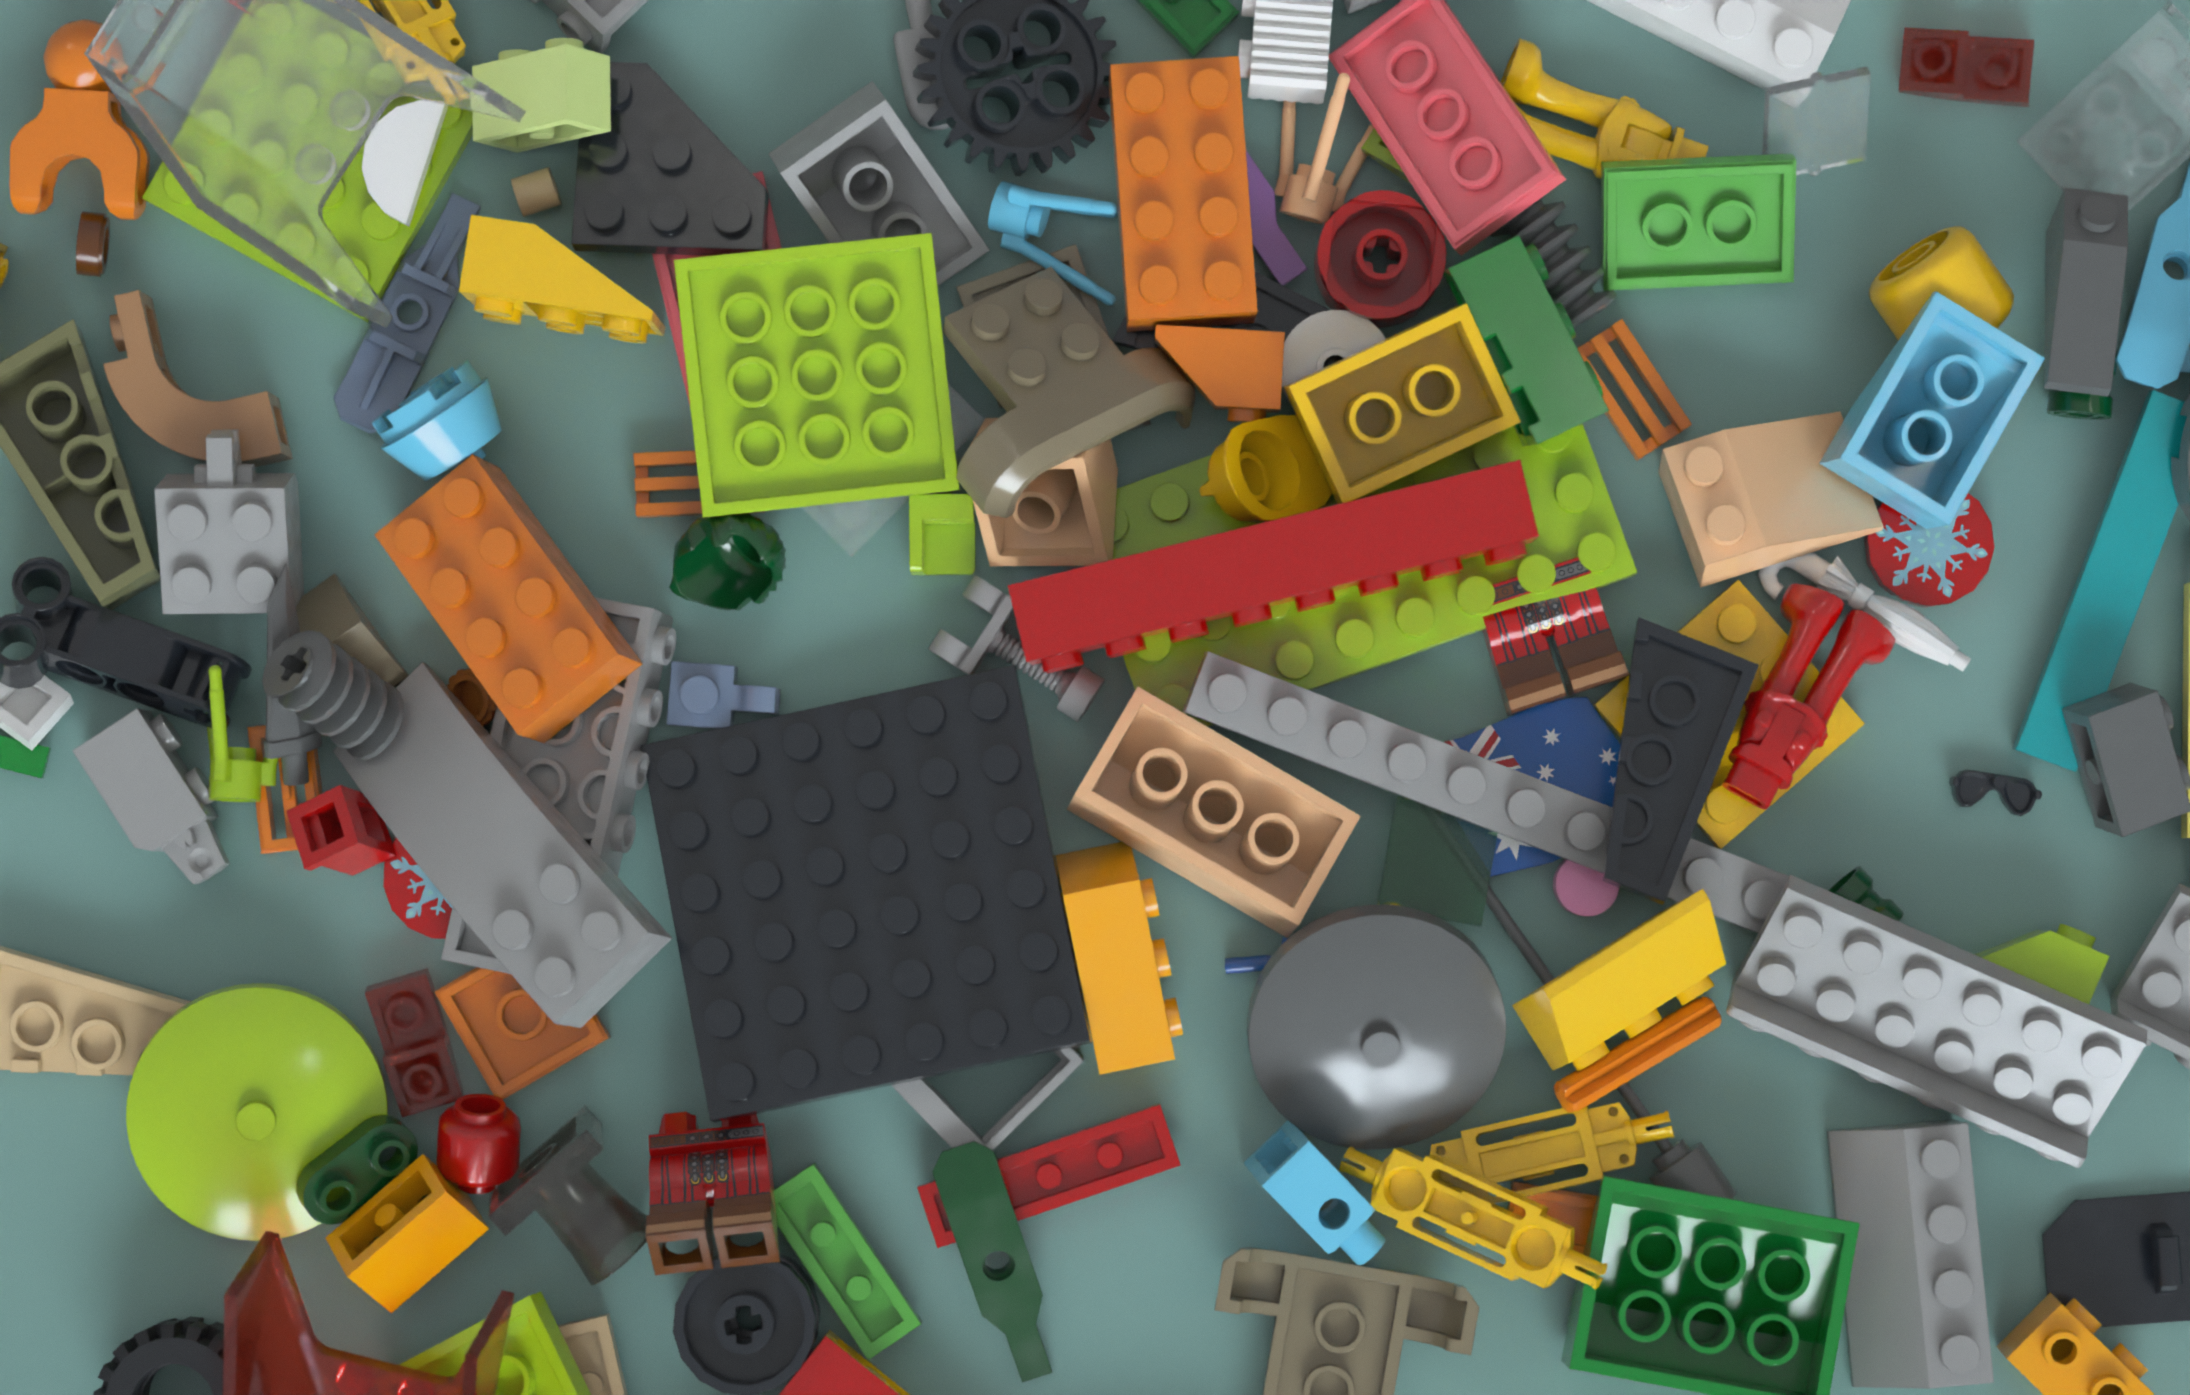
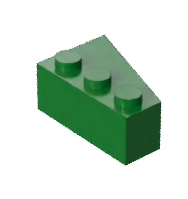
M1518 235L1444 270L1443 275L1457 305L1467 303L1521 422L1514 425V429L1522 446L1540 444L1609 411L1602 398L1603 391L1593 368L1588 361H1583L1573 341L1576 333L1565 308L1560 302L1554 304L1543 281L1549 279V275L1544 261L1533 243L1525 247Z

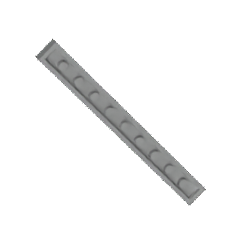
M1209 651L1204 653L1182 712L1560 858L1604 873L1612 807ZM1690 838L1667 899L1678 902L1703 888L1710 899L1714 917L1758 933L1789 876Z

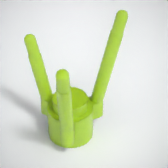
M212 665L209 668L212 728L207 727L210 754L208 799L222 802L261 801V786H276L279 758L268 759L264 755L263 762L256 761V749L228 747L222 670L218 665Z

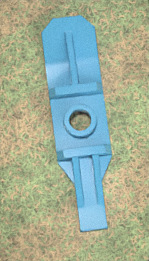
M2190 160L2177 201L2155 221L2129 318L2115 357V361L2124 379L2153 389H2158L2178 379L2190 344ZM2175 262L2180 265L2184 272L2183 279L2176 280L2168 276L2163 268V264Z

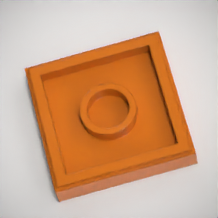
M476 967L434 991L491 1092L502 1100L611 1037L597 1013L582 1028L554 1024L517 980L508 973Z

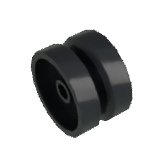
M779 1252L780 1262L721 1268L719 1254L713 1257L714 1269L696 1271L688 1279L675 1304L673 1334L681 1359L699 1381L722 1393L755 1395L778 1388L800 1370L818 1337L821 1307L813 1281L795 1260ZM750 1306L751 1316L761 1315V1323L755 1329H745L739 1324L737 1315L742 1307Z

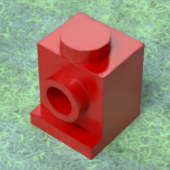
M338 785L286 811L303 867L306 870L312 871L323 866L354 876L396 856L386 823L360 791Z

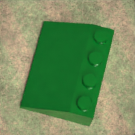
M1602 1175L1583 1254L1601 1263H1606L1607 1270L1605 1274L1600 1275L1603 1280L1596 1290L1581 1281H1576L1561 1361L1569 1369L1709 1395H1830L1860 1223Z

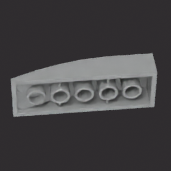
M422 662L396 688L401 693L404 702V713L398 733L390 745L378 756L369 760H357L347 752L346 748L338 746L333 752L373 808L435 887L554 1024L582 1028L672 937L487 730L474 718L461 701L448 689L436 673L426 663Z

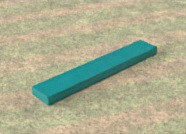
M2155 390L2148 391L2012 748L2014 750L2068 770L2077 771L2078 764L2062 708L2108 690L2178 506L2173 487L2171 457L2179 458L2181 438L2187 416L2180 415L2185 401Z

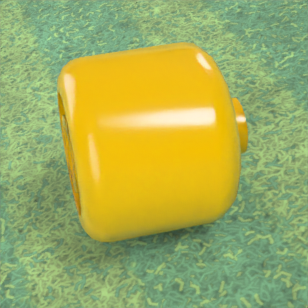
M1962 226L1944 228L1915 243L1886 265L1874 278L1869 288L1871 303L1898 341L1935 291L1997 329L2007 319L2014 305L2012 289L1975 236Z

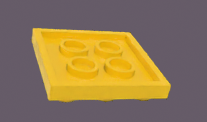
M1739 579L1733 582L1677 631L1680 634L1759 664L1745 700L1748 699L1751 692L1760 689L1776 663L1788 638V635ZM1812 663L1808 666L1792 696L1802 703L1820 673ZM1629 676L1623 678L1593 704L1596 711L1620 738L1622 735ZM1842 697L1839 699L1826 726L1828 737L1824 741V745L1811 752L1805 762L1793 774V780L1787 789H1778L1770 806L1865 724ZM1744 704L1696 823L1698 828L1718 849H1722L1767 810L1752 805L1729 792L1722 785L1733 765L1728 756L1737 745L1740 728L1746 715Z

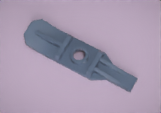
M452 193L427 243L400 262L364 340L333 397L340 420L370 434L377 432L371 422L388 409L391 412L398 409V405L410 394L459 292L458 256L467 239L471 215L478 216L482 208L481 206ZM407 301H416L422 308L421 318L414 324H405L399 318V309Z

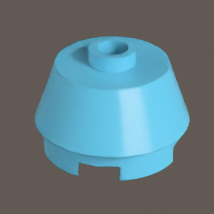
M468 359L459 364L456 369L452 366L410 393L409 397L398 405L399 408L391 412L388 409L371 422L384 441L381 449L424 481L430 480L448 469L450 471L454 470L472 454L483 459L486 454L481 447L502 430L488 377L481 379Z

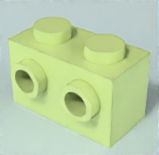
M554 38L545 42L544 49L536 51L521 49L505 50L498 53V60L472 66L473 141L518 153L610 132V56L584 49L583 41L578 39Z

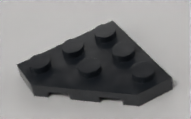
M610 62L611 131L579 138L571 241L574 250L581 252L709 256L766 250L769 200L766 188L647 63Z

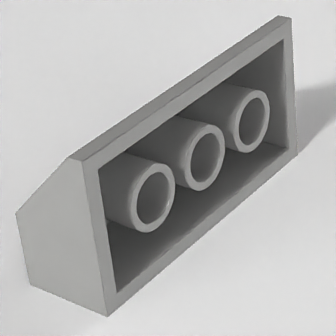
M1948 1119L1827 1131L1835 1218L1860 1223L1844 1310L1852 1386L1930 1389L1994 1383L1968 1123Z

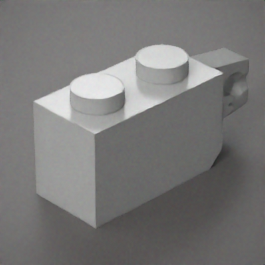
M137 708L72 751L133 846L149 851L165 852L192 884H200L221 872L230 864L212 824V821L219 816L210 804L214 800L208 799L209 781L198 767H194L189 771L176 749L181 747L183 743L167 717L162 713L154 717L151 711Z

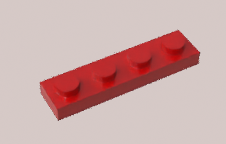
M1160 1103L997 1158L1018 1221L1181 1166ZM935 1180L918 1185L917 1189L937 1248L955 1243L956 1240Z

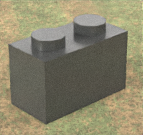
M2128 683L2062 708L2096 828L2125 837L2190 812V803L2186 792L2190 788L2189 772L2183 760L2175 753L2169 732L2174 727L2173 715L2168 703L2159 695L2157 690Z

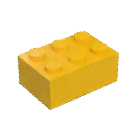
M1467 303L1448 309L1283 387L1337 504L1356 500L1521 422Z

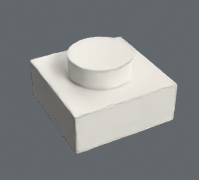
M45 675L32 687L22 689L11 688L0 682V728L32 751L74 704L71 694Z

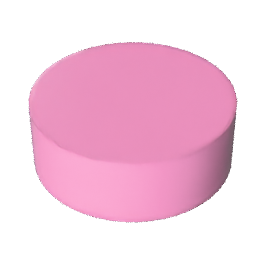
M1566 859L1557 867L1553 877V892L1558 903L1566 911L1578 916H1595L1605 912L1616 900L1619 887L1602 881L1603 873Z

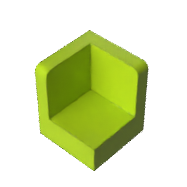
M969 494L909 495V564L912 576L974 574L976 570L975 508Z

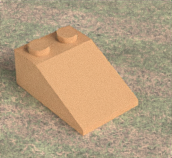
M1841 411L1724 429L1662 450L1659 475L1700 588L1883 530L1884 526L1872 495L1819 464L1844 421Z

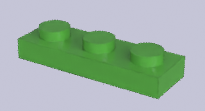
M813 1163L774 1190L778 1228L867 1360L922 1324V1320L816 1163Z

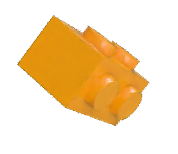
M422 1154L325 1237L346 1276L392 1313L463 1251L468 1249L489 1228L468 1193L461 1191L457 1184L446 1180L437 1168V1165Z
M2050 1292L1996 1346L2005 1358L2043 1395H2154L2140 1380L2148 1369L2121 1343L2110 1351L2094 1335L2102 1324L2075 1298L2064 1306Z

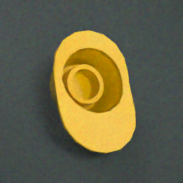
M1296 415L1272 416L1244 422L1232 428L1226 440L1213 451L1208 461L1207 475L1209 481L1199 489L1201 496H1214L1218 505L1227 515L1235 520L1246 522L1272 521L1316 510L1324 506L1332 495Z

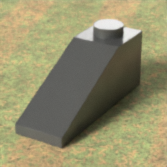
M2066 187L2063 189L2046 231L2044 389L2106 397L2110 394L2128 252L2127 195Z

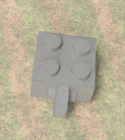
M239 429L211 430V434H208L206 437L207 464H196L194 466V474H166L154 489L163 614L267 613V603L285 563L287 564L295 605L297 606L304 595L299 492L296 474L255 473L254 464H242Z

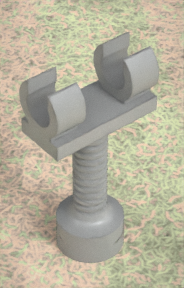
M974 575L962 595L976 606L993 615L973 648L940 629L930 644L929 651L967 675L976 672L988 652H996L997 657L1001 656L1002 660L1006 659L1008 664L1012 662V665L1017 666L1018 670L1023 669L1022 672L1024 674L1028 672V676H1033L1035 681L1039 679L1038 683H1044L1046 688L1049 686L1051 691L1055 689V694L1059 699L1056 709L1079 722L1094 701L1105 679L1085 666L1077 672L1068 671L1065 673V670L1047 674L1043 672L1041 663L1035 665L1027 663L1021 641L1017 642V638H1012L1010 634L1006 635V631L1003 629L1014 612L1010 596Z

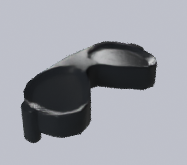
M1965 769L1949 780V784L1952 786L1953 799L1959 807H1971L1989 791L1994 790L1998 793L2010 814L2023 816L2031 811L2035 801L2042 796V792L2037 790L2034 784L2025 778Z

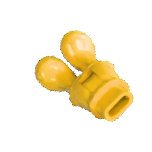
M1521 38L1516 42L1500 81L1513 101L1518 104L1533 106L1560 114L1598 128L1595 138L1532 117L1517 105L1551 156L1562 158L1593 170L1595 177L1600 179L1601 162L1706 157L1708 145L1684 137V128L1676 126L1672 130V126L1640 107L1634 98L1622 96L1620 99H1615L1585 91L1555 79L1542 69L1541 51L1537 45Z

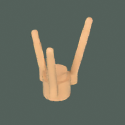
M1341 73L1337 78L1312 165L1300 163L1296 174H1293L1296 102L1283 101L1279 176L1274 192L1275 196L1283 198L1279 212L1285 215L1325 225L1331 216V212H1335L1344 204L1346 194L1368 156L1361 148L1374 129L1372 124L1368 126L1335 186L1333 185L1336 174L1325 168L1350 83V76L1347 73Z

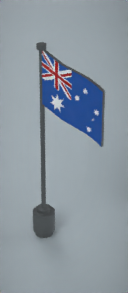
M1587 697L1566 698L1540 704L1462 738L1444 742L1612 807L1620 743ZM1415 802L1543 985L1553 980V975L1485 878L1549 864L1560 859V857ZM1628 1082L1616 1088L1637 1118L1650 1116V1113ZM1658 1125L1648 1127L1647 1131L1658 1129L1660 1127ZM1667 1138L1654 1141L1661 1153L1652 1160L1658 1169L1649 1177L1653 1185L1733 1199L1737 1194L1702 1142L1689 1148L1684 1139L1679 1140L1673 1145Z

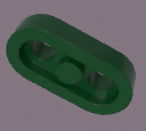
M377 1115L366 1119L312 1160L302 1170L296 1186L299 1202L307 1213L320 1223L333 1225L344 1222L417 1159L418 1144L415 1136L396 1117ZM390 1146L396 1147L394 1155L389 1160L384 1162L378 1161L380 1153L385 1148ZM344 1187L343 1194L339 1199L332 1202L326 1201L328 1193L333 1188Z

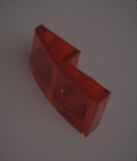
M1904 27L1899 93L1971 103L2029 107L2035 40L1970 36L1969 31Z
M428 968L369 985L364 992L384 1049L382 1060L402 1118L456 1102L458 1098L464 1096L448 1031L438 998L434 993L435 988Z

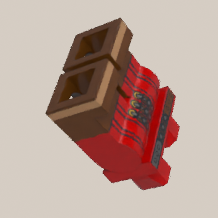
M1578 557L1555 564L1556 577L1552 586L1590 574L1591 572L1580 563ZM1517 577L1494 584L1495 600L1493 605L1531 592L1525 590L1520 585ZM1596 587L1582 592L1513 607L1483 617L1485 628L1482 631L1507 716L1567 696L1560 673L1556 670L1546 639L1549 637L1569 696L1629 676L1622 653L1618 651Z
M687 1111L664 1114L659 1134L649 1135L650 1202L649 1215H646V1240L655 1276L714 1269L712 1215L713 1232L721 1268L780 1262L773 1167L765 1123H759L757 1114L722 1121V1127L699 1129L696 1115H692ZM762 1231L764 1234L762 1241L749 1247L738 1246L730 1240L731 1235ZM698 1239L699 1243L696 1249L685 1254H675L666 1248V1242Z

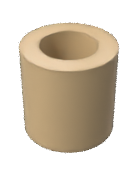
M549 167L511 179L513 191L523 217L562 205Z

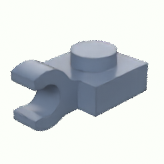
M672 661L667 725L718 729L734 725L735 711L779 714L781 689L767 686L737 685V666Z

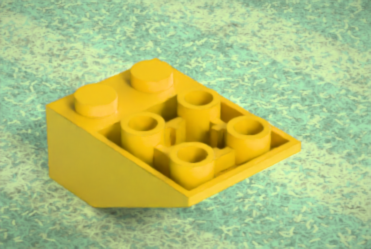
M471 215L459 292L474 305V311L483 313V319L520 325L522 315L538 317L539 321L546 322L547 329L571 334H584L585 324L600 326L602 330L609 332V338L638 344H646L648 334L664 336L665 326L650 308L537 225Z

